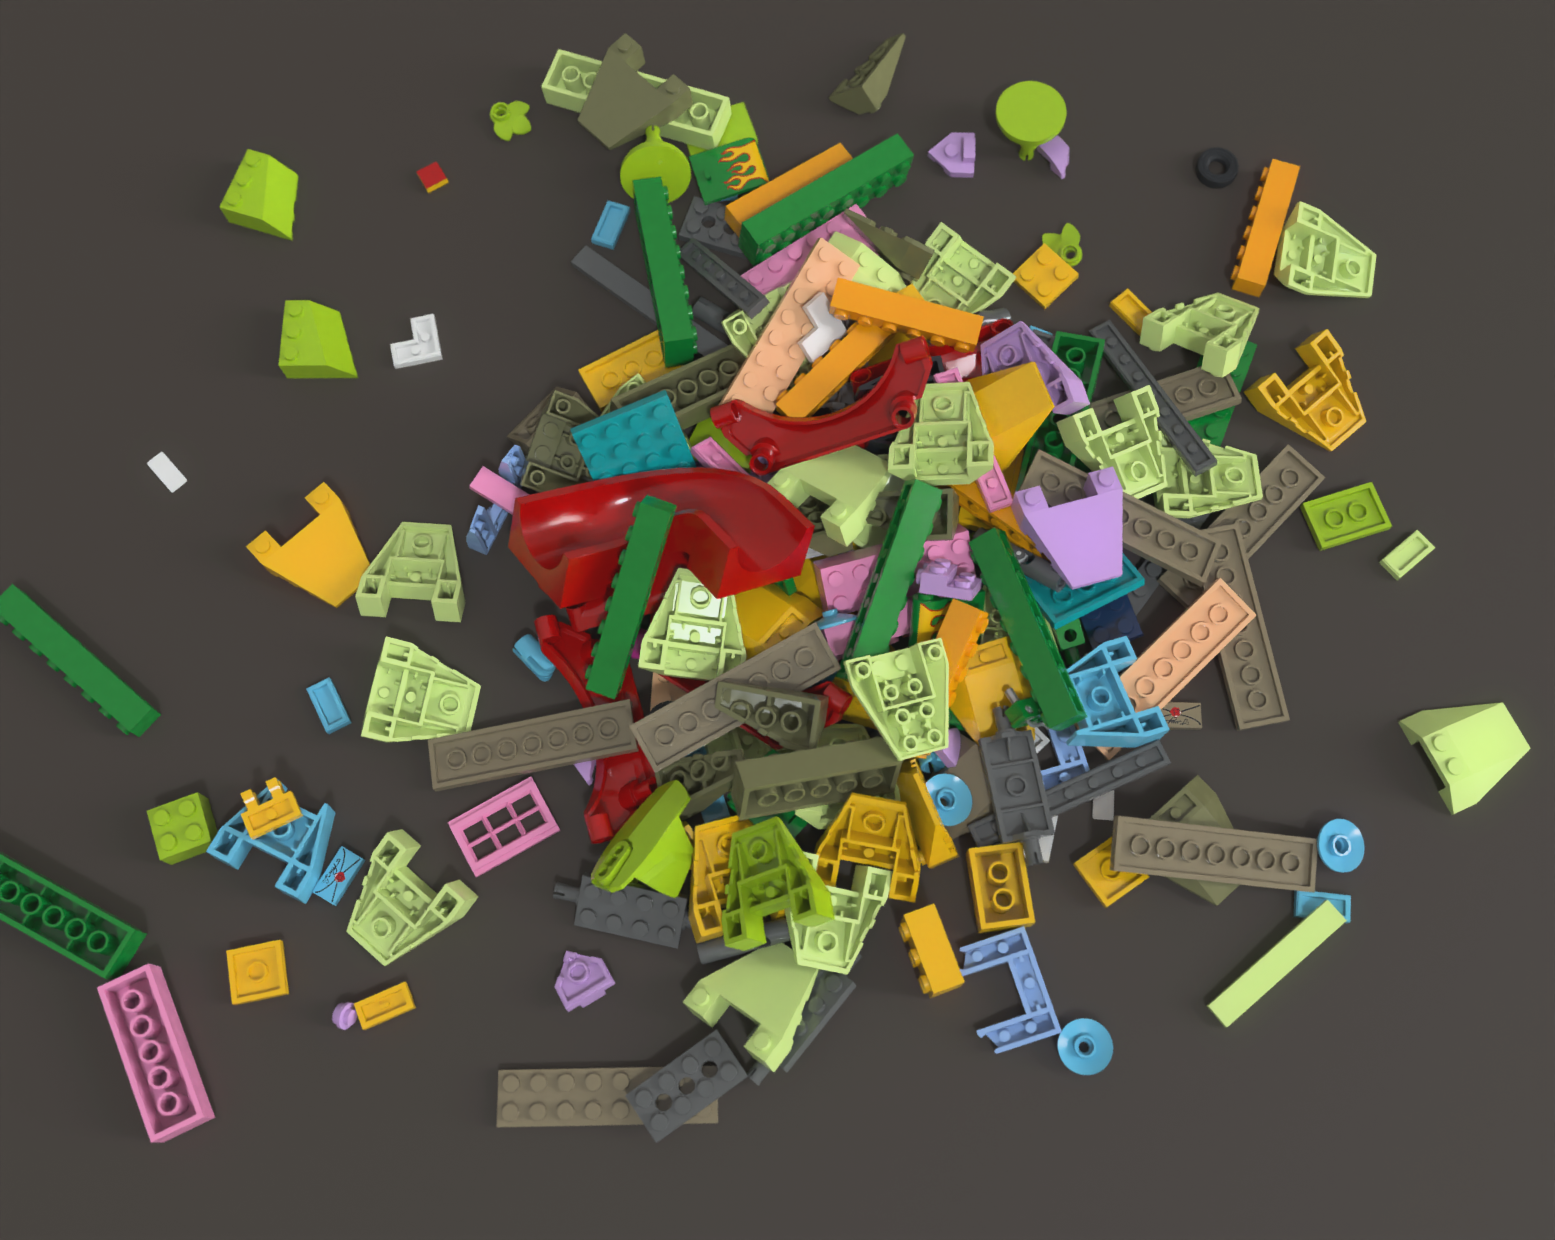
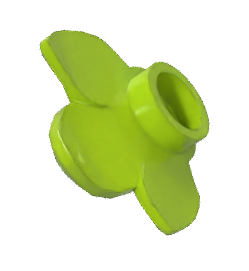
M514 101L508 105L503 102L494 104L490 110V118L495 123L494 131L496 135L502 140L509 141L513 133L523 135L530 132L531 124L524 116L529 111L530 106L522 101Z
M1066 223L1061 235L1054 233L1042 235L1043 244L1045 243L1068 265L1073 267L1080 263L1083 256L1079 246L1080 234L1072 224ZM1070 252H1073L1075 254L1074 258L1068 259L1066 257L1067 254Z

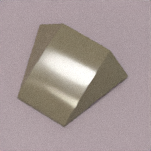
M960 734L961 745L956 767L947 768L945 765L940 771L934 772L933 770L930 776L932 778L938 774H952L964 781L971 792L972 809L969 816L960 824L944 826L950 833L952 840L970 833L967 828L969 824L994 814L980 747L962 734ZM940 798L941 804L943 806H946V800L944 798Z

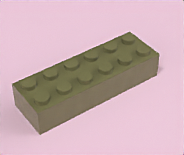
M732 344L611 398L610 412L666 390L680 427L684 430L711 417L710 408L719 405L746 358Z
M881 736L861 741L852 740L832 746L824 745L820 748L808 750L799 749L785 754H771L767 757L755 759L747 758L735 764L731 796L739 820L844 802L851 793L869 796L894 793L903 760H897Z

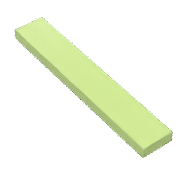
M1329 900L1323 901L1207 1005L1208 1009L1227 1028L1347 920Z

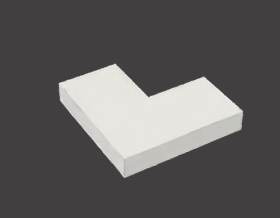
M824 292L816 294L802 307L814 328L797 343L811 363L825 354L837 339H841L847 334V329L842 321L833 317V314H829L831 303Z
M434 314L410 318L414 339L390 344L395 369L443 359Z

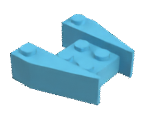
M1127 636L1103 642L1067 669L1088 716L1077 722L1080 730L1075 731L1066 741L1067 746L1136 748L1158 739L1160 740L1170 730L1159 706L1135 713L1118 673L1123 672L1137 660Z
M281 782L284 791L286 792L288 788ZM268 787L257 795L260 805L273 799ZM324 803L318 815L300 807L303 814L302 817L253 840L250 838L241 817L242 813L248 811L245 806L220 828L206 852L215 859L237 870L252 847L287 863L275 887L282 893L306 904L321 877L336 812L326 803Z

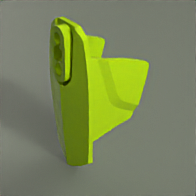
M677 779L658 787L613 837L591 873V883L595 887L613 893L624 889L630 882L637 883L641 881L664 895L672 898L678 896L692 863L693 847L679 817L691 798L688 791Z

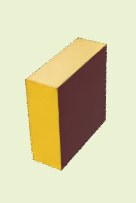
M437 161L416 171L428 193L449 183Z

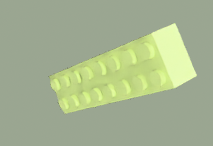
M558 49L541 86L546 103L581 113L603 61ZM636 71L656 89L666 81V79ZM688 86L693 105L676 120L659 127L660 136L707 150L716 148L732 114L729 97Z

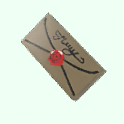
M1168 702L1161 709L1170 730L1202 729L1201 703Z

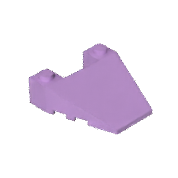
M1019 321L981 344L982 376L1029 362H1035L1055 406L1052 409L1053 413L1071 415L1090 404L1082 381L1024 322Z
M1113 467L1088 473L1083 487L1087 496L1084 499L1049 507L1040 486L1017 491L1014 494L1011 509L1019 529L1024 535H1028L1036 544V549L1040 553L1043 552L1051 561V566L1072 590L1122 576L1123 488Z

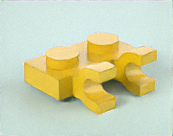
M276 777L266 781L273 799L261 805L256 793L252 792L251 789L240 793L248 811L241 814L250 838L253 840L303 816L292 791L285 793L281 781H278Z

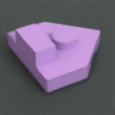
M950 133L928 151V157L933 162H937L950 177L973 178L975 133Z
M566 951L563 959L564 963L554 987L564 1007L569 1012L579 1005L584 1008L606 994L605 990L616 983L602 958L588 957Z

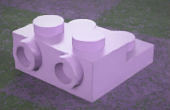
M935 559L931 563H924L923 569H918L916 584H920L919 593L972 601L981 589V578H975V574L966 572L957 575L958 565L950 564L951 561L948 559Z

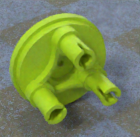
M1023 81L1010 86L1001 94L997 102L995 114L997 124L1002 133L1011 141L1020 144L1019 157L1025 161L1026 155H1028L1027 161H1030L1034 156V149L1038 145L1049 142L1060 133L1065 124L1067 110L1062 96L1051 86L1037 81Z
M652 125L648 126L645 130L646 141L635 146L625 156L620 168V179L626 193L634 199L633 180L661 177L663 186L668 188L669 200L667 201L669 203L679 198L688 188L691 180V169L684 153L676 146L661 139L660 128L654 125V131H652Z

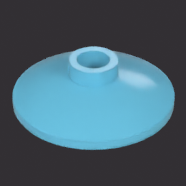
M836 608L822 612L823 618L816 623L819 629L822 630L854 621L857 615L838 613Z
M938 774L926 782V787L944 826L960 824L969 816L972 809V795L964 781L952 774ZM940 798H944L946 800V806H943L941 804Z
M1345 819L1330 820L1323 825L1317 838L1319 856L1323 863L1331 870L1341 873L1350 872L1361 863L1365 850L1364 840L1361 832L1352 822Z
M1085 1018L1074 1020L1062 1029V1033H1060L1057 1048L1060 1059L1069 1070L1077 1074L1093 1075L1099 1073L1109 1064L1112 1058L1113 1042L1106 1028L1097 1021ZM1081 1042H1085L1088 1045L1086 1053L1081 1052L1079 1049Z

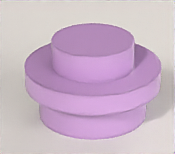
M346 1002L336 1006L332 1020L339 1029L346 1030L356 1022L358 1015L354 1003Z

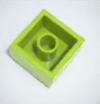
M198 792L147 810L159 859L170 865L205 853L218 833L209 799Z

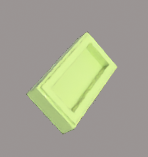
M1416 530L1379 563L1398 581L1435 547Z

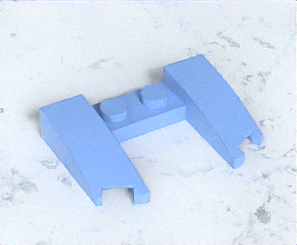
M514 445L502 459L499 466V476L521 489L522 485H520L525 457L520 446ZM495 504L489 507L487 511L484 507L478 505L466 536L468 547L487 555L508 512Z
M1074 724L1061 731L1047 730L1059 766L1041 771L1045 790L1090 770L1082 746H1067L1066 741L1076 731Z
M1024 926L960 948V952L966 953L964 969H960L962 976L1008 962L1023 1003L1025 1015L976 1030L980 1038L986 1034L998 1046L994 1051L996 1054L1062 1033Z

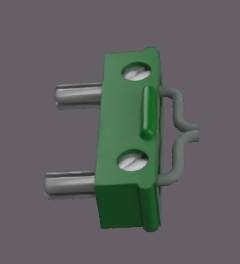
M1012 688L1004 692L1012 704L1004 712L1010 720L1012 728L1016 729L1029 725L1032 728L1044 726L1046 730L1049 729L1041 719L1042 710L1039 703H1036L1032 697L1019 700Z

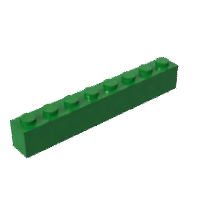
M917 479L905 481L840 662L842 669L837 671V678L849 682L844 661L868 655L873 657L889 653L890 647L888 645L892 635L897 631V620L900 611L904 609L907 603L906 594L908 588L913 584L916 577V572L914 571L917 563L924 555L925 549L923 546L926 537L931 534L933 529L932 520L942 503V490Z
M646 495L641 502L637 501L632 516L636 518L634 526L630 525L625 540L629 543L627 550H622L618 564L622 565L620 574L616 573L611 588H614L615 591L613 597L609 596L605 605V611L608 612L607 618L601 621L598 629V634H601L599 642L596 641L591 656L595 657L593 665L589 664L585 674V679H588L587 690L615 699L622 688L677 508L675 504Z
M994 527L969 542L972 549L970 555L973 561L979 565L982 572L980 578L983 584L989 588L992 595L990 596V601L993 607L999 611L1002 618L1000 619V624L1003 630L1009 634L1012 641L1010 642L1011 650L1019 657L1022 664L1020 666L1021 673L1029 680L1032 687L1030 690L1031 696L1036 703H1039L1042 710L1041 719L1049 729L1061 731L1087 718L1088 716L1006 532Z
M12 584L0 596V622L5 626L10 623L14 627L11 631L22 641L26 639L32 644L29 648L40 657L44 654L49 659L46 663L56 672L62 670L66 674L63 677L65 681L74 688L77 686L81 687L84 690L81 695L93 704L96 701L101 705L98 710L108 719L114 717L118 721L116 726L126 735L133 733L140 737L161 716L155 708L21 589Z

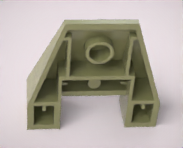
M626 33L608 48L578 118V123L609 150L644 135L646 128L652 125L653 131L654 125L661 127L676 120L693 105L690 88L674 74L656 89L636 72L645 64L642 47Z

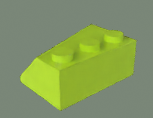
M247 149L220 205V209L230 223L292 241V222H294L295 218L294 202L297 197L298 175L270 155Z
M285 300L278 366L287 378H358L339 311L310 300Z

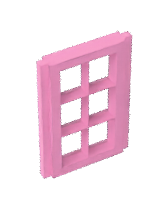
M531 776L448 822L476 877L561 831ZM530 794L536 806L517 816L511 804ZM507 807L512 819L493 829L487 817ZM539 810L545 823L526 833L520 820ZM482 820L488 833L469 843L463 830ZM516 824L521 836L502 846L496 834ZM491 837L497 850L478 860L472 847Z

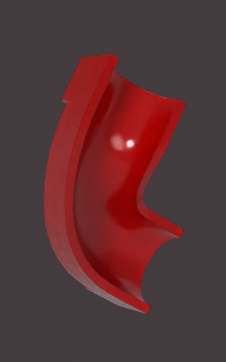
M672 468L638 472L515 498L508 548L560 609L605 597L607 585L613 582L616 573L620 574L622 565H619L618 561L622 550H627L629 542L625 540L630 525L634 526L636 518L632 516L637 501L641 502L646 495L677 505L662 555L673 551L688 553L690 557L687 568L716 599L800 576L815 528L812 522L771 485L741 472L719 468Z

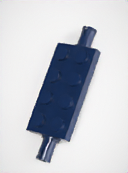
M1127 594L1080 617L1093 650L1103 642L1127 636L1129 642L1136 638L1144 636Z

